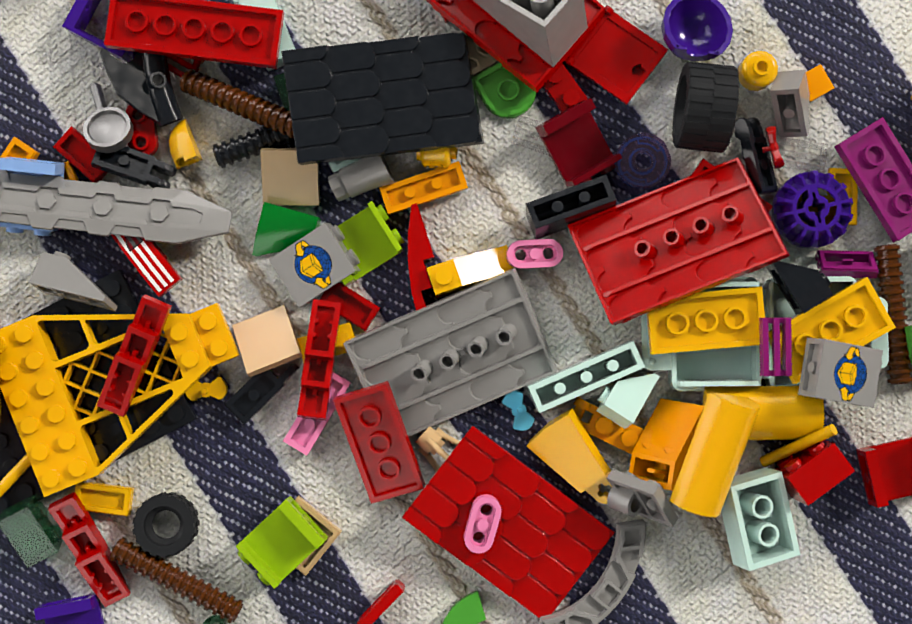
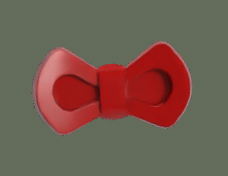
M769 126L765 128L769 146L762 147L763 153L771 152L773 166L775 169L785 166L776 140V126Z

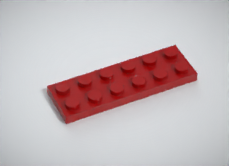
M110 0L104 46L109 49L277 69L284 11L205 0Z

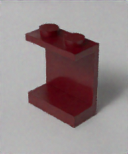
M591 98L580 101L535 127L567 187L592 180L591 176L598 172L601 175L610 172L616 168L615 162L622 159L620 153L612 154L590 112L596 108Z

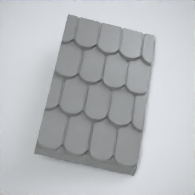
M516 268L474 284L419 310L393 319L343 343L363 388L386 381L389 382L408 437L427 429L429 426L432 427L550 376L558 370Z

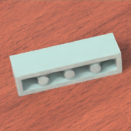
M628 341L527 385V389L537 411L541 413L645 368L634 341Z

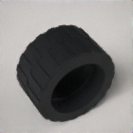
M689 61L684 64L679 77L673 112L672 136L676 148L723 153L727 149L735 126L739 100V75L736 67Z

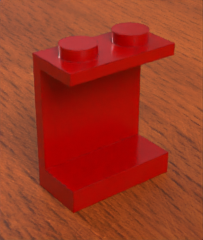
M912 437L856 449L869 505L877 508L889 505V500L912 496Z

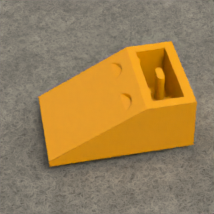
M660 398L632 450L629 472L645 481L649 479L654 480L663 489L673 491L704 406Z

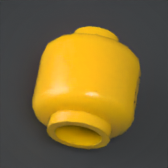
M765 51L750 53L741 61L738 67L739 82L750 91L765 89L775 80L778 73V65L775 58Z
M458 147L416 152L417 161H421L425 168L446 169L450 166L452 159H457Z

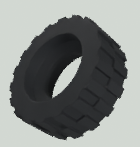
M175 492L160 493L144 501L142 506L135 512L136 516L133 518L132 523L134 524V529H132L133 535L135 534L137 544H140L145 552L148 551L155 557L157 555L161 557L174 556L185 550L192 544L194 537L197 536L199 531L197 529L200 525V520H198L197 509L195 510L193 507L194 504L188 501L185 496L177 495ZM161 511H171L179 518V531L171 538H162L154 532L153 519Z

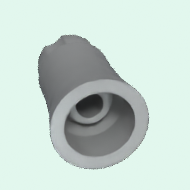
M384 156L361 158L339 169V172L328 177V182L336 199L343 201L378 187L394 184V179Z

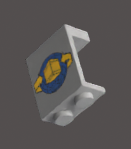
M324 223L269 259L299 308L306 307L313 302L314 298L349 275L361 271L357 266L360 260L352 249L347 250L342 242L345 237L337 225L332 226L330 223Z
M807 338L798 395L874 408L879 373L882 367L883 350L828 339Z

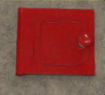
M606 5V14L597 22V25L583 41L579 43L565 60V63L627 105L666 55L668 49L616 14L610 6Z

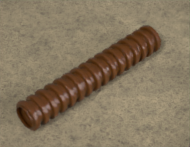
M191 68L182 75L180 80L182 92L188 93L193 97L196 96L200 100L203 99L207 103L211 102L214 106H219V108L226 109L228 112H234L235 115H241L245 119L249 118L252 122H257L259 125H264L266 128H272L273 131H279L280 134L288 135L292 139L294 138L290 110L287 111L284 107H279V105L272 104L267 100L264 101L263 98H257L253 94L241 91V89L234 88L232 85H226L222 81H218L208 75H203V73L196 72V70Z
M897 244L880 245L873 248L874 252H877L875 260L878 261L877 267L879 269L877 278L880 279V283H877V287H880L881 291L878 292V295L887 301L888 314L896 327L888 332L889 362L887 366H889V370H886V373L890 374L887 383L892 385L912 383V368H910L911 361L909 359L905 327L908 326V324H905V320L908 319V316L904 315L907 307H903V302H906V298H902V293H905V289L901 288L904 281L900 279V276H903V272H900L899 267H902V263H899L898 258H901V254H898L900 245Z
M124 537L115 544L110 554V560H118V564L121 566L125 564L126 569L130 570L133 568L134 573H142L141 576L143 578L150 577L149 581H157L159 586L165 585L166 590L172 589L174 594L180 593L181 598L187 597L189 602H197L196 606L198 607L203 605L204 610H212L213 615L220 614V618H227L230 624L235 621L241 611L243 600L239 599L237 601L235 596H227L228 592L224 591L221 593L219 591L220 588H212L211 583L204 584L203 579L197 580L196 575L189 576V572L186 570L182 572L179 566L174 568L173 563L169 562L167 564L165 559H157L158 555L155 557L150 555L148 551H142L141 546L135 547V543H127V539Z

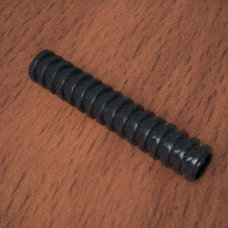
M263 126V130L255 129V133L247 132L246 136L239 135L236 140L230 138L228 143L222 141L220 146L214 144L213 153L218 165L221 168H225L228 163L234 165L236 160L242 162L244 157L250 159L253 154L258 156L261 148H275L277 145L282 147L285 142L291 144L293 139L288 137V135L280 134L279 131L276 132L272 128L269 129Z

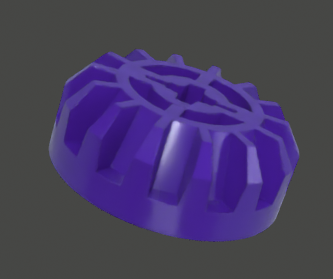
M818 170L799 173L787 180L776 192L772 203V219L779 234L789 243L806 249L826 246L844 235L847 231L848 223L853 218V214H851L853 199L848 197L845 191L846 185L833 178L834 175L819 173ZM818 188L830 193L835 201L829 203L824 196L819 195ZM802 196V202L797 208L798 199ZM811 205L812 207H817L818 212H809L808 207ZM836 206L834 218L826 225L825 217L828 215L830 207Z

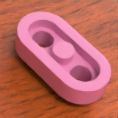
M554 239L518 240L512 243L506 251L508 263L516 269L549 268L559 264L563 258V248ZM546 248L552 251L550 259L543 256V251ZM517 250L524 252L525 257L523 260H518L515 257Z
M484 494L478 496L473 501L464 532V541L466 547L474 553H484L493 544L501 517V506L494 496ZM485 504L491 506L490 511L487 513L481 511V507ZM476 532L483 533V537L480 540L473 538Z

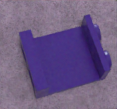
M95 593L43 603L34 609L35 619H44L45 624H104L101 603Z

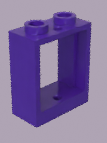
M76 0L62 27L71 34L100 49H107L113 56L127 63L130 62L137 52L106 48L103 40L85 31L101 0Z

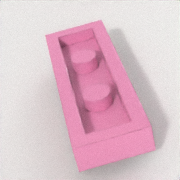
M333 371L326 421L297 417L283 442L307 456L336 410L333 399L336 396L345 394L352 382Z

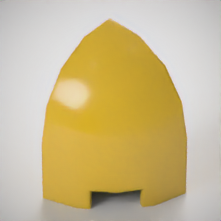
M183 119L173 128L168 141L170 153L177 170L202 160L187 119Z

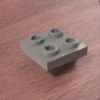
M612 469L607 477L612 486L607 498L609 508L631 517L641 515L674 527L679 518L659 483L651 479L647 481L639 479L627 471L622 473Z

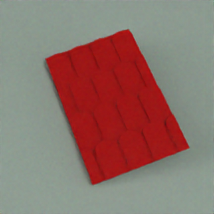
M738 157L567 225L609 322L614 326L630 321L655 309L666 307L705 289L716 287L741 275L752 273L790 256L742 161Z
M475 426L469 429L402 516L404 520L465 565L471 567L538 618L550 615L555 611L615 533ZM484 494L492 495L499 501L501 506V517L495 538L488 551L474 553L466 547L464 541V532L473 501L478 496ZM488 504L481 507V511L484 513L489 512L491 506ZM476 532L473 535V538L476 540H480L483 537L481 532Z

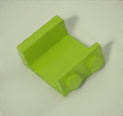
M371 201L368 203L369 207L338 225L345 237L342 241L347 250L352 249L360 260L357 266L361 271L343 279L342 282L345 286H349L403 252L400 245L404 243V240L396 228L393 230L389 229L385 221L390 218L381 204L376 207Z
M289 496L235 547L239 550L237 553L241 560L247 565L252 564L256 568L258 578L265 585H271L275 589L315 549H318L327 540L328 536L300 505Z

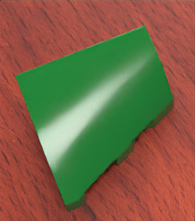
M264 202L252 255L260 257L265 254L280 253L318 228L321 219L317 216Z

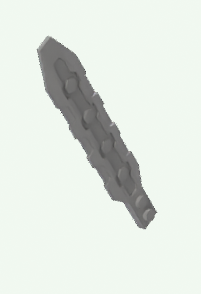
M0 170V222L31 225L32 228L45 230L58 228L85 231L90 235L108 237L111 234L144 238L145 241L180 244L229 234L231 211L186 190L160 187L147 189L120 186L119 183L99 181L93 183L67 180L61 176L43 175L40 177L8 173L7 170Z

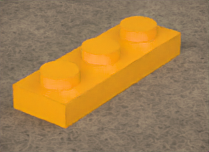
M458 161L451 163L446 169L436 168L394 182V184L379 187L387 213L391 215L411 208L412 204L417 203L421 205L466 190L468 186Z

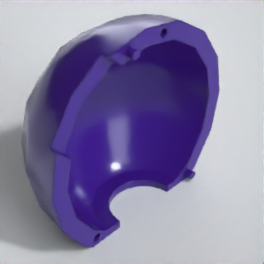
M672 0L668 7H666L661 24L663 40L673 55L687 61H707L723 54L731 42L733 33L731 17L724 5L718 0Z

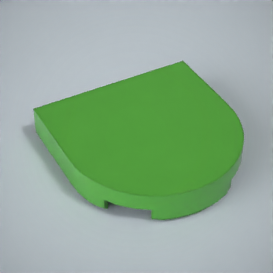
M500 62L473 77L475 89L485 107L492 114L500 118L512 119L525 114L534 103L536 92L506 70Z

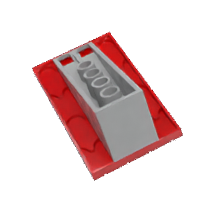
M426 0L432 5L433 9L472 38L474 43L499 61L506 70L536 93L606 14L605 7L596 0Z

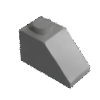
M806 70L778 72L770 89L779 138L808 136L810 93Z

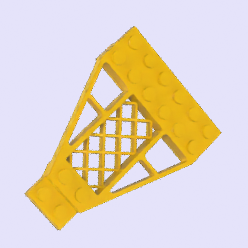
M219 303L191 314L168 315L163 328L164 333L162 332L161 334L162 337L167 338V341L161 353L154 351L153 355L159 357L154 371L148 369L145 371L146 374L151 375V379L146 390L138 387L137 392L142 395L133 398L130 407L170 390L173 391V395L135 432H133L127 414L124 417L118 415L127 440L102 464L99 461L86 425L114 413L108 410L99 412L101 407H98L97 403L93 412L80 407L85 393L94 395L99 400L101 393L88 388L93 374L105 379L107 378L108 374L96 370L101 355L112 360L114 359V355L104 350L121 344L126 333L99 344L89 321L133 320L135 314L32 315L0 329V389L44 497L103 474L116 459L200 378L204 377L214 366L240 356ZM80 320L89 343L88 348L59 360L44 321ZM170 347L175 359L166 356ZM95 355L90 367L78 362ZM164 360L178 365L172 379L159 374ZM68 366L67 371L64 374L62 368ZM75 366L88 371L83 385L70 381ZM157 378L169 383L152 390ZM70 386L80 390L76 401ZM80 412L89 415V417L82 419Z

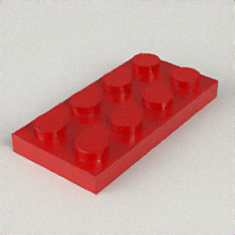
M382 382L336 396L333 402L371 504L424 489L426 484L389 382Z

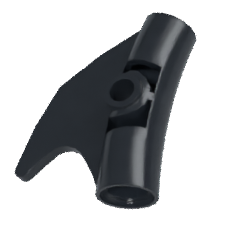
M103 48L100 51L106 73L120 98L144 116L158 123L159 127H164L183 119L171 83L166 55L137 52L130 62L122 63L107 49Z

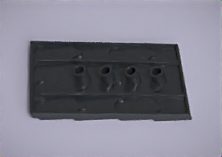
M448 33L425 37L414 36L376 42H357L334 46L323 45L281 51L298 164L300 165L484 144L467 38L464 33Z

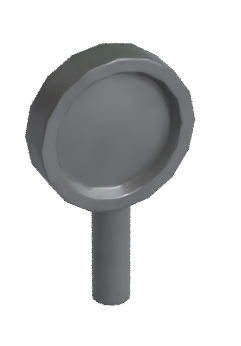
M98 83L92 84L90 91L96 111L86 118L83 125V135L90 147L97 152H116L124 148L131 141L134 134L133 124L125 111L116 107H107L101 85Z

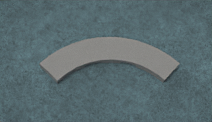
M640 519L616 523L612 555L597 583L587 594L571 606L553 614L541 616L540 624H598L607 617L620 603L635 579V571L644 552L646 522Z

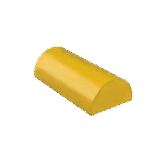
M799 386L704 387L702 406L705 405L709 393L748 397L761 406L748 440H798L824 427L823 399L798 395Z
M709 393L670 497L671 503L701 516L718 517L720 515L761 408L757 402L743 396Z

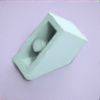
M654 373L617 381L610 388L605 386L597 399L601 403L596 411L623 429H626L634 423L660 376Z

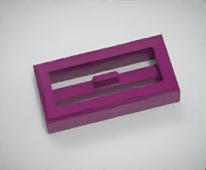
M817 250L815 260L818 261L817 268L820 269L819 272L826 276L868 277L876 279L879 273L874 253L870 251Z
M791 317L759 318L760 376H792ZM768 324H772L773 370H769ZM780 324L782 327V370L780 368Z

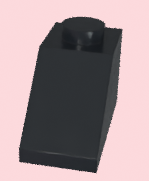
M781 261L766 266L795 314L806 313L834 295L830 290L831 283L827 276L816 269Z

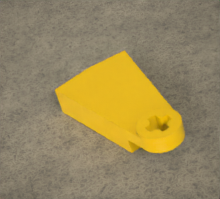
M573 408L549 421L529 441L526 447L580 493L586 491L596 501L607 504L609 492L604 491L602 493L600 488L602 486L601 483L604 486H611L607 480L611 470Z

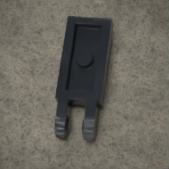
M755 117L748 119L738 118L734 126L735 137L741 140L742 157L758 195L777 192L778 186L770 153H763L762 147L768 145L762 126H760V120Z
M126 146L112 153L96 151L91 162V166L145 186L148 184L152 188L170 189L171 186L166 180L151 175L153 169L158 173L172 177L175 176L177 171L174 166L157 160L154 156Z
M296 363L290 365L280 378L272 372L275 368L253 376L225 403V406L243 425L247 424L285 386L284 383L300 367Z

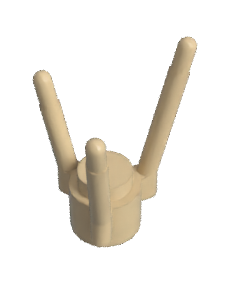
M429 426L415 443L420 446L418 451L425 456L435 472H437L440 467L431 454L435 455L438 453L444 460L449 457V454L441 448L445 444L441 439L455 446L460 441L446 434L439 427L434 430Z

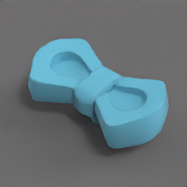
M515 390L504 395L501 402L504 406L510 408L515 416L513 429L526 431L531 428L535 418L527 412L523 404V392Z

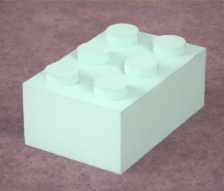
M764 467L734 476L721 510L733 564L747 571H752L799 556L800 551L782 471Z

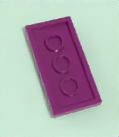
M882 117L837 144L834 148L894 243L912 233V163Z

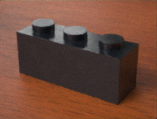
M604 175L526 203V217L535 239H540L568 229V224L616 206L617 199L607 176Z

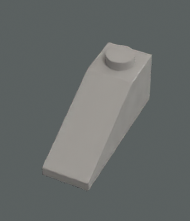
M55 251L54 254L41 253L29 280L30 284L42 293L116 311L117 305L80 268L70 261L71 257L59 251Z

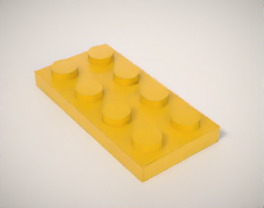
M868 277L862 278L835 293L806 313L798 314L791 318L792 376L788 377L792 384L800 382L807 338L828 339L864 346L896 328ZM780 324V362L782 364V327ZM771 329L770 331H768V333H769V343H770V345L772 346V329Z
M762 287L698 292L666 307L646 313L650 354L760 345L759 318H765Z

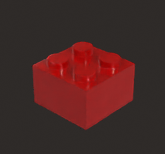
M826 440L808 447L794 456L780 460L777 463L778 467L775 469L782 471L786 491L789 495L807 506L855 472L836 444Z

